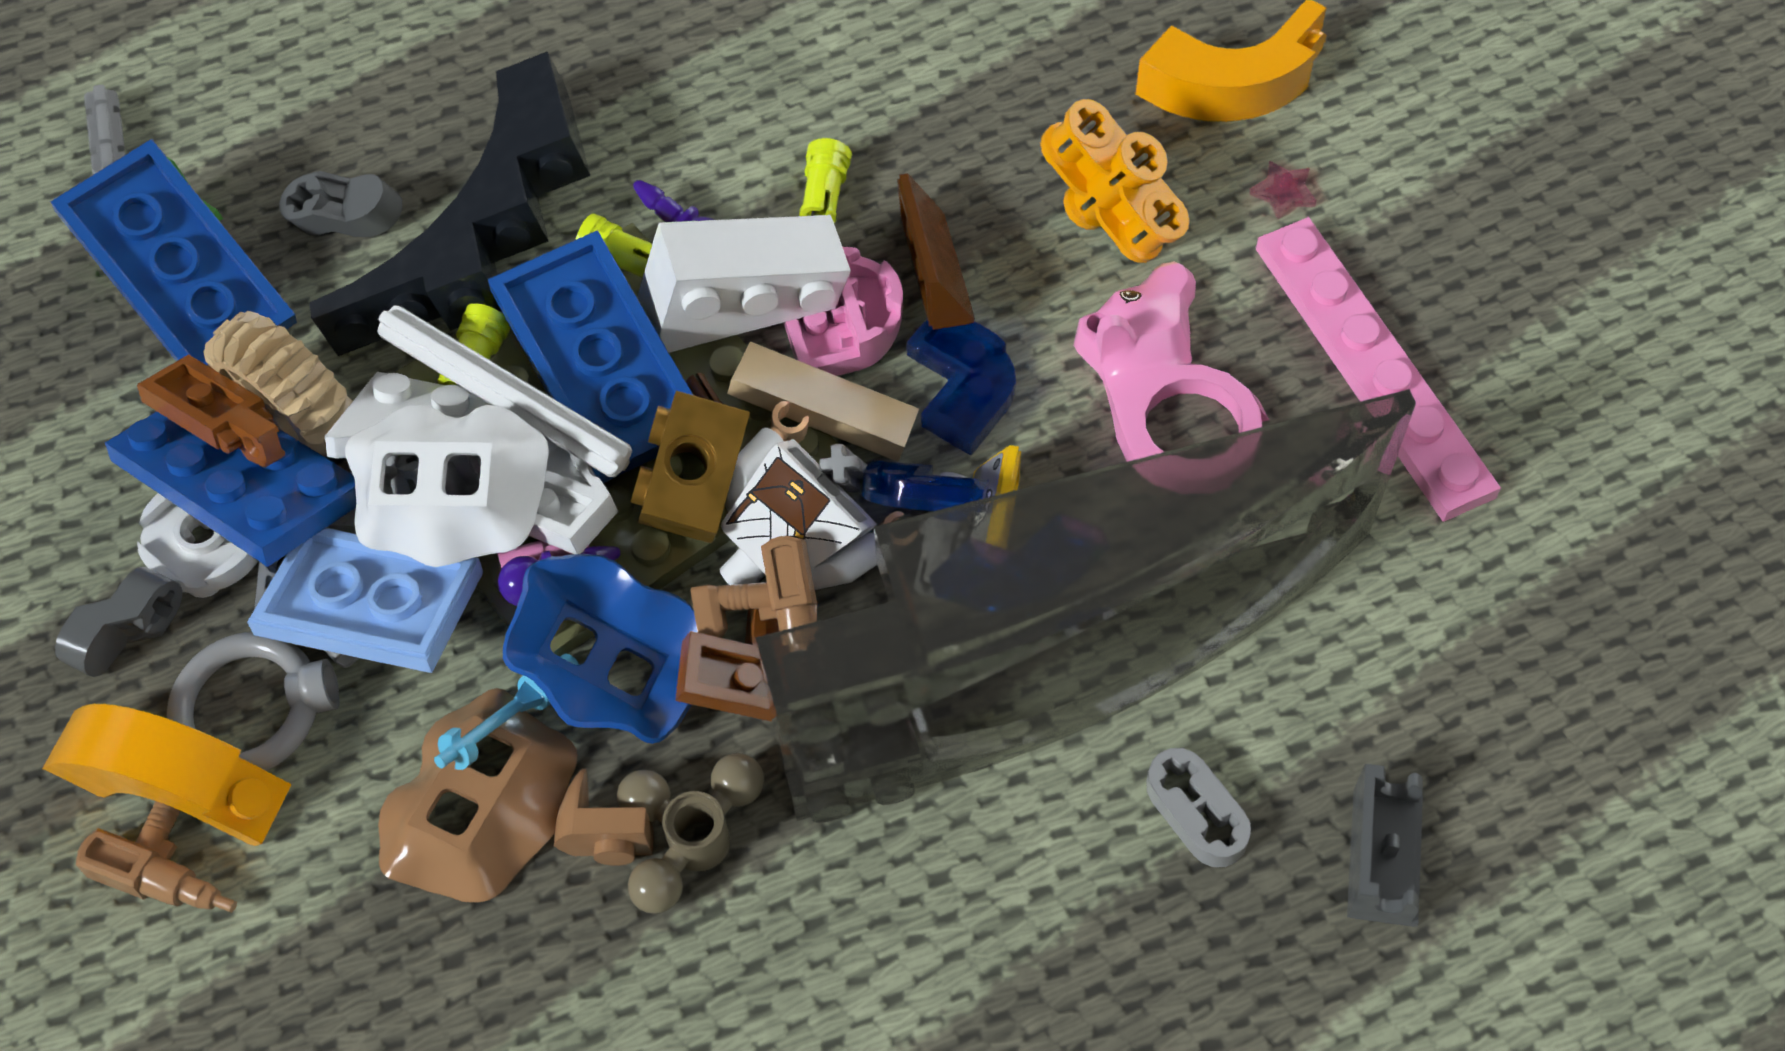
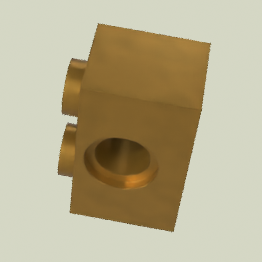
M680 391L675 392L670 409L658 406L648 439L649 443L660 446L654 468L640 467L631 503L643 506L638 523L712 543L718 531L750 412ZM679 453H692L702 461L705 470L704 475L695 480H684L673 472L670 460Z

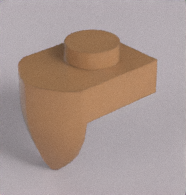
M581 769L572 780L560 805L556 819L554 847L572 856H593L596 862L613 866L630 864L634 861L635 856H652L654 829L646 807L589 808L587 769Z

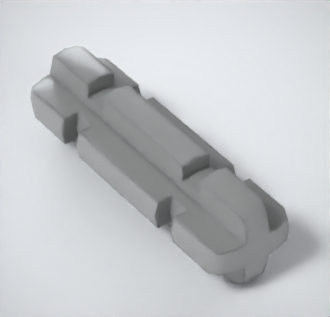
M95 85L93 87L94 91L87 92L84 95L93 174L125 156L119 96L115 90H105L104 85Z
M843 444L831 445V457L820 458L819 466L821 472L831 476L834 482L847 492H859L860 480L871 478L870 467Z

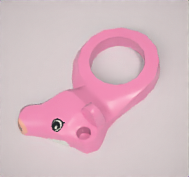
M1177 262L1162 263L1154 269L1142 284L1116 291L1097 312L1080 318L1074 347L1083 359L1098 372L1104 383L1117 442L1127 463L1137 475L1153 487L1179 496H1213L1230 490V485L1250 470L1261 446L1262 422L1269 421V418L1258 398L1229 373L1205 365L1191 364L1188 308L1195 298L1196 281L1193 274L1183 265ZM1178 394H1200L1217 400L1230 410L1239 426V439L1237 444L1221 457L1207 462H1186L1169 456L1154 444L1146 429V419L1149 412L1164 399Z

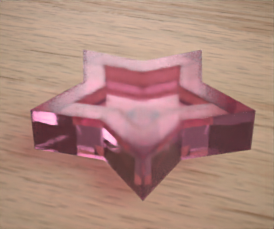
M1269 161L1267 178L1250 188L1249 193L1253 197L1269 202L1277 219H1280L1292 207H1315L1317 201L1306 187L1310 168L1288 171L1272 161Z

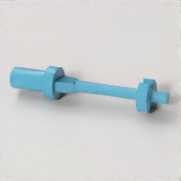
M570 654L560 656L575 665H579L578 661ZM522 676L518 681V692L514 699L462 738L461 729L456 727L449 729L439 737L438 749L440 754L434 758L435 764L439 768H444L455 760V769H466L478 758L476 743L519 711L523 712L531 708L543 710L551 704L534 681L526 676Z

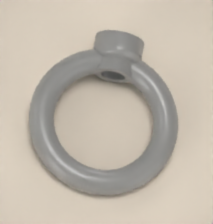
M252 632L237 633L208 645L187 663L177 677L170 692L166 718L196 729L194 725V706L197 696L205 682L218 669L230 662L248 657L265 658L277 663L287 674L284 679V688L290 706L288 716L281 728L269 740L256 748L241 752L239 755L240 758L268 771L286 760L301 745L308 735L317 713L339 708L338 680L329 660L322 659L310 662L305 653L295 644L254 636Z

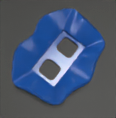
M573 554L551 556L531 564L525 571L522 593L514 617L505 634L502 650L503 660L511 671L534 681L545 693L559 717L568 725L579 728H614L625 730L634 734L643 742L650 744L659 743L679 726L692 704L675 700L682 640L690 631L697 632L694 609L678 595L643 585L619 563L602 555ZM565 620H572L589 629L595 635V643L583 664L575 665L554 654L551 650V641L561 623ZM621 651H629L649 662L652 667V673L640 695L632 696L613 686L608 680V673Z

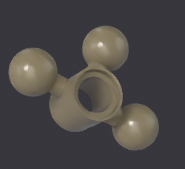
M732 753L721 758L711 773V787L713 790L711 795L700 791H689L678 795L671 801L670 788L666 780L660 774L651 770L634 771L621 781L617 790L618 807H646L650 821L658 820L662 823L670 847L661 859L652 858L639 863L631 872L628 880V893L631 901L637 908L650 914L668 911L675 906L681 897L683 882L680 873L684 868L692 871H705L714 868L723 861L730 847V835L724 817L732 806L740 807L752 803L760 795L764 786L763 770L753 757L743 753ZM707 823L713 826L712 832L701 841L688 842L681 839L684 830L692 824Z

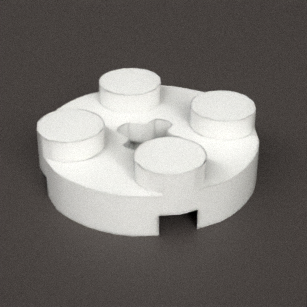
M159 493L151 499L143 510L139 522L143 527V531L140 537L141 544L137 541L138 553L147 568L178 582L182 592H187L201 598L212 596L220 589L239 581L258 562V560L215 531L214 535L207 541L193 544L195 538L191 532L199 525L205 529H209V527Z

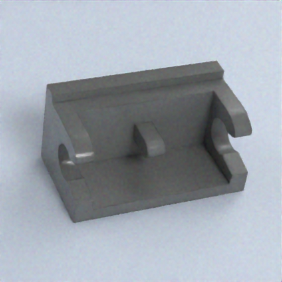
M1365 764L1353 791L1347 918L1417 927L1419 923L1423 778L1418 773H1412L1408 776L1406 783L1385 782V766Z

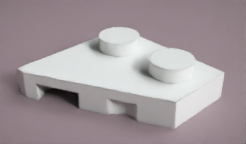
M376 372L325 435L327 457L346 458L345 446L354 434L377 424L392 412L405 406L422 404L433 407L447 416L460 418L467 416L477 407L491 404L458 385H441L411 379L399 373Z
M546 439L549 454L544 489L535 523L528 536L572 554H581L618 513V510L610 493L600 478L594 475L589 464Z

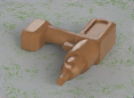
M779 536L772 538L761 546L767 582L720 586L707 584L691 587V598L698 633L723 638L728 630L725 611L758 609L760 621L777 618L783 648H789L792 669L797 680L802 679L805 700L817 698L813 677H817L818 669L814 644L819 642V630L814 607L817 604L805 540L791 536Z
M155 801L136 842L98 828L85 838L78 850L76 866L87 878L143 900L148 896L174 906L186 903L199 909H213L217 907L230 913L237 906V901L221 896L220 890L211 883L196 878L193 870L170 860L177 846L167 841L181 811Z

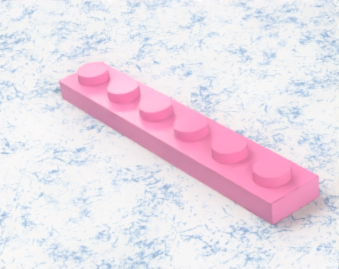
M1307 217L1258 237L1256 251L1441 520L1445 522L1496 499L1501 487L1311 219Z

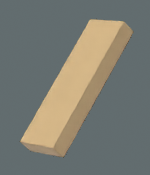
M753 342L749 343L731 379L727 392L731 396L771 412L779 402L788 401L790 402V409L785 416L786 418L801 423L803 418L808 415L809 427L898 462L919 411V408Z

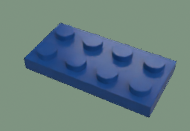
M152 139L50 201L56 214L175 361L189 354L208 366L203 353L205 344L214 336L213 332L227 319L231 321L239 312L251 311L261 316L269 317L277 326L285 327L286 330L297 323L295 313Z
M598 230L488 279L490 290L548 396L630 445L632 449L629 459L630 463L626 470L621 471L617 476L655 459L660 446L649 443L648 439L658 406L670 409L676 391L690 395L693 394ZM591 466L594 475L599 477L602 483L615 478L608 477Z
M155 412L147 418L135 422L128 429L105 442L111 462L266 567H269L355 509L357 504L354 475L280 429L277 435L281 449L285 451L286 455L266 468L247 460L239 448L231 453H225L221 448H214L159 412Z

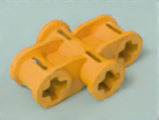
M1081 99L1072 104L1065 113L1064 121L1052 124L1043 133L1040 143L1042 154L1069 186L1065 192L1063 202L1067 215L1077 226L1086 230L1102 227L1121 253L1137 263H1146L1154 259L1161 252L1164 243H1172L1184 236L1190 221L1188 211L1183 202L1177 198L1161 178L1167 169L1168 161L1164 148L1153 136L1145 132H1133L1126 135L1108 110L1100 103L1091 99ZM1094 120L1096 125L1084 134L1082 129ZM1070 138L1073 143L1065 151L1060 152L1059 147ZM1147 153L1148 158L1136 167L1133 162L1142 154ZM1113 179H1118V183H1116L1115 185H1112L1111 181ZM1091 197H1094L1096 201L1089 208L1083 210L1082 205ZM1168 211L1170 216L1160 224H1157L1155 220ZM1143 230L1148 233L1138 243L1133 242V238Z

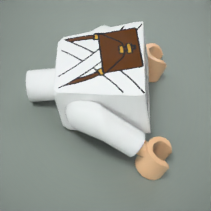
M781 401L775 405L772 411L771 428H762L739 452L725 502L728 514L721 524L723 532L739 549L719 570L729 585L759 583L766 575L761 546L772 538L791 536L806 541L814 589L818 590L853 582L885 560L887 552L900 553L905 551L917 540L918 534L917 532L914 533L906 541H897L891 536L889 525L904 515V513L899 511L890 513L878 525L876 535L868 533L877 524L834 482L831 476L821 472L819 464L798 444L807 434L809 416H805L796 427L791 428L782 425L780 420L789 412L790 402Z

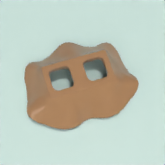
M491 689L468 705L445 715L435 722L425 735L419 775L411 782L394 789L387 796L380 810L378 824L380 839L379 867L382 873L389 879L462 902H484L496 897L555 833L558 811L577 764L578 755L574 744L565 735L547 727L528 712L519 711L487 735L513 748L512 755L499 775L489 777L469 767L464 770L455 769V760L446 767L439 768L435 764L434 758L440 754L438 739L449 729L456 727L461 729L462 738L512 701L514 697L504 689ZM447 792L456 793L478 804L477 813L466 831L460 835H453L429 823L431 812L441 796Z

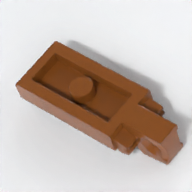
M189 354L137 385L144 404L216 449L221 448L223 452L231 453L239 448L247 460L265 468L286 455L285 451L281 449L277 435L279 431L278 426L275 425L273 416L266 410L263 398Z

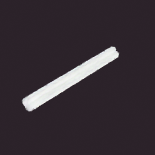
M393 306L389 311H383L380 315L378 334L397 348L494 406H502L514 412L530 426L539 430L546 439L608 477H616L628 467L632 453L628 443L401 306Z

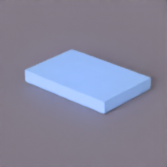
M325 528L286 555L247 622L254 636L432 673L483 574V569L479 558L475 557L446 566H428L403 554L370 549L360 543L357 535L354 533Z

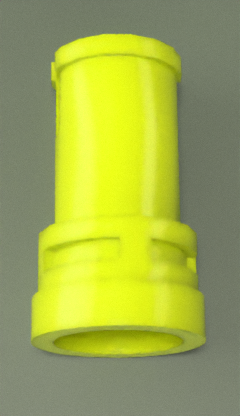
M820 138L809 143L804 170L807 183L799 216H811L812 211H815V216L831 215L833 222H836L840 187L847 178V170L850 167L852 152L846 144L830 138Z
M590 214L582 223L576 240L598 230L619 268L643 278L652 243L623 232L621 226L607 221L606 218L600 215Z
M473 303L466 307L456 336L460 343L490 360L491 355L497 354L511 327L504 314L483 304ZM440 374L437 380L438 384L457 385L442 374Z

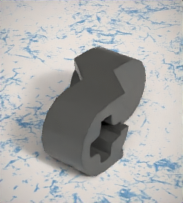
M316 171L293 180L282 193L279 208L284 218L310 236L332 231L353 237H372L388 231L397 222L402 212L403 202L399 193L374 174H365L350 179Z
M147 567L136 568L121 582L111 599L75 607L57 636L55 655L63 663L89 676L96 677L104 674L127 643L151 639L164 634L181 604L182 588L180 584Z

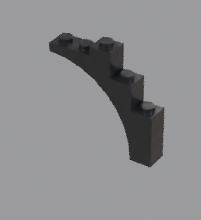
M548 51L496 71L498 104L493 131L477 167L457 197L436 220L391 259L356 281L309 302L311 319L338 357L383 340L377 332L380 324L379 317L383 311H389L393 306H401L426 322L442 317L450 331L459 328L464 311L469 304H483L501 312L488 283V279L498 275L495 262L549 242L538 196L591 176L568 91Z

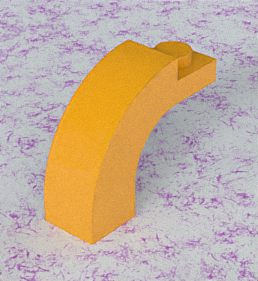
M1305 0L1271 38L1258 45L1239 49L1220 48L1206 44L1171 25L1139 59L1136 95L1168 112L1203 121H1240L1278 110L1289 104L1308 88L1313 62L1321 52L1326 40V34L1322 32L1327 7L1313 0Z
M88 704L76 709L42 768L103 798L116 793H126L163 803L254 846L263 844L292 785L240 758L239 755L242 750L211 735L158 715L110 704Z

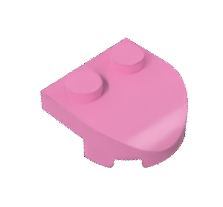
M843 247L851 272L836 308L783 322L795 360L836 376L859 371L878 362L893 345L900 329L903 314L902 285L895 270L885 260L880 265L873 260L861 257L859 250L854 247Z

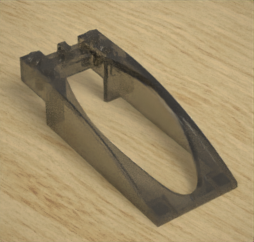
M1410 389L875 526L876 561L889 603L756 637L777 749L797 821L810 817L813 822L817 823L834 821L848 814L851 810L850 806L876 800L880 805L900 803L915 794L916 788L965 775L1044 747L1104 721L1166 689L1256 632L1324 578L1369 535L1416 405ZM1354 489L1353 492L1349 494L1347 497H1345L1343 500L1331 503L1332 501L1338 499L1342 495ZM1311 514L1306 533L1251 547Z

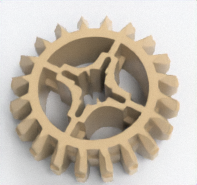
M246 311L245 313L239 312L231 321L227 319L213 332L214 336L205 344L203 353L208 366L263 398L266 410L273 416V421L280 430L323 457H326L325 435L353 402L347 396L346 388L334 378V372L327 369L321 363L318 355H314L304 346L302 340L295 339L285 327L277 326L269 317Z

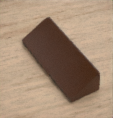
M908 173L899 174L900 179H897L900 218L929 326H932L933 330L971 324L975 321V316L945 215Z

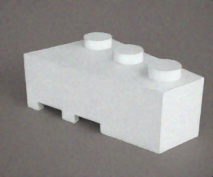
M831 215L661 222L657 226L637 299L667 351L673 352L833 310L838 304L851 270Z

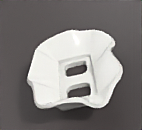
M422 404L405 406L392 412L377 424L354 434L345 446L346 459L355 479L357 504L354 521L357 538L360 543L370 549L403 554L432 567L446 566L474 557L504 553L516 549L526 540L535 523L544 489L549 454L548 443L539 430L533 428L514 412L502 406L484 405L475 408L467 416L460 418L447 416L433 407ZM455 455L480 456L479 488L473 495H447L445 491L447 464L451 457ZM390 456H418L417 486L411 494H385L383 489L386 461Z

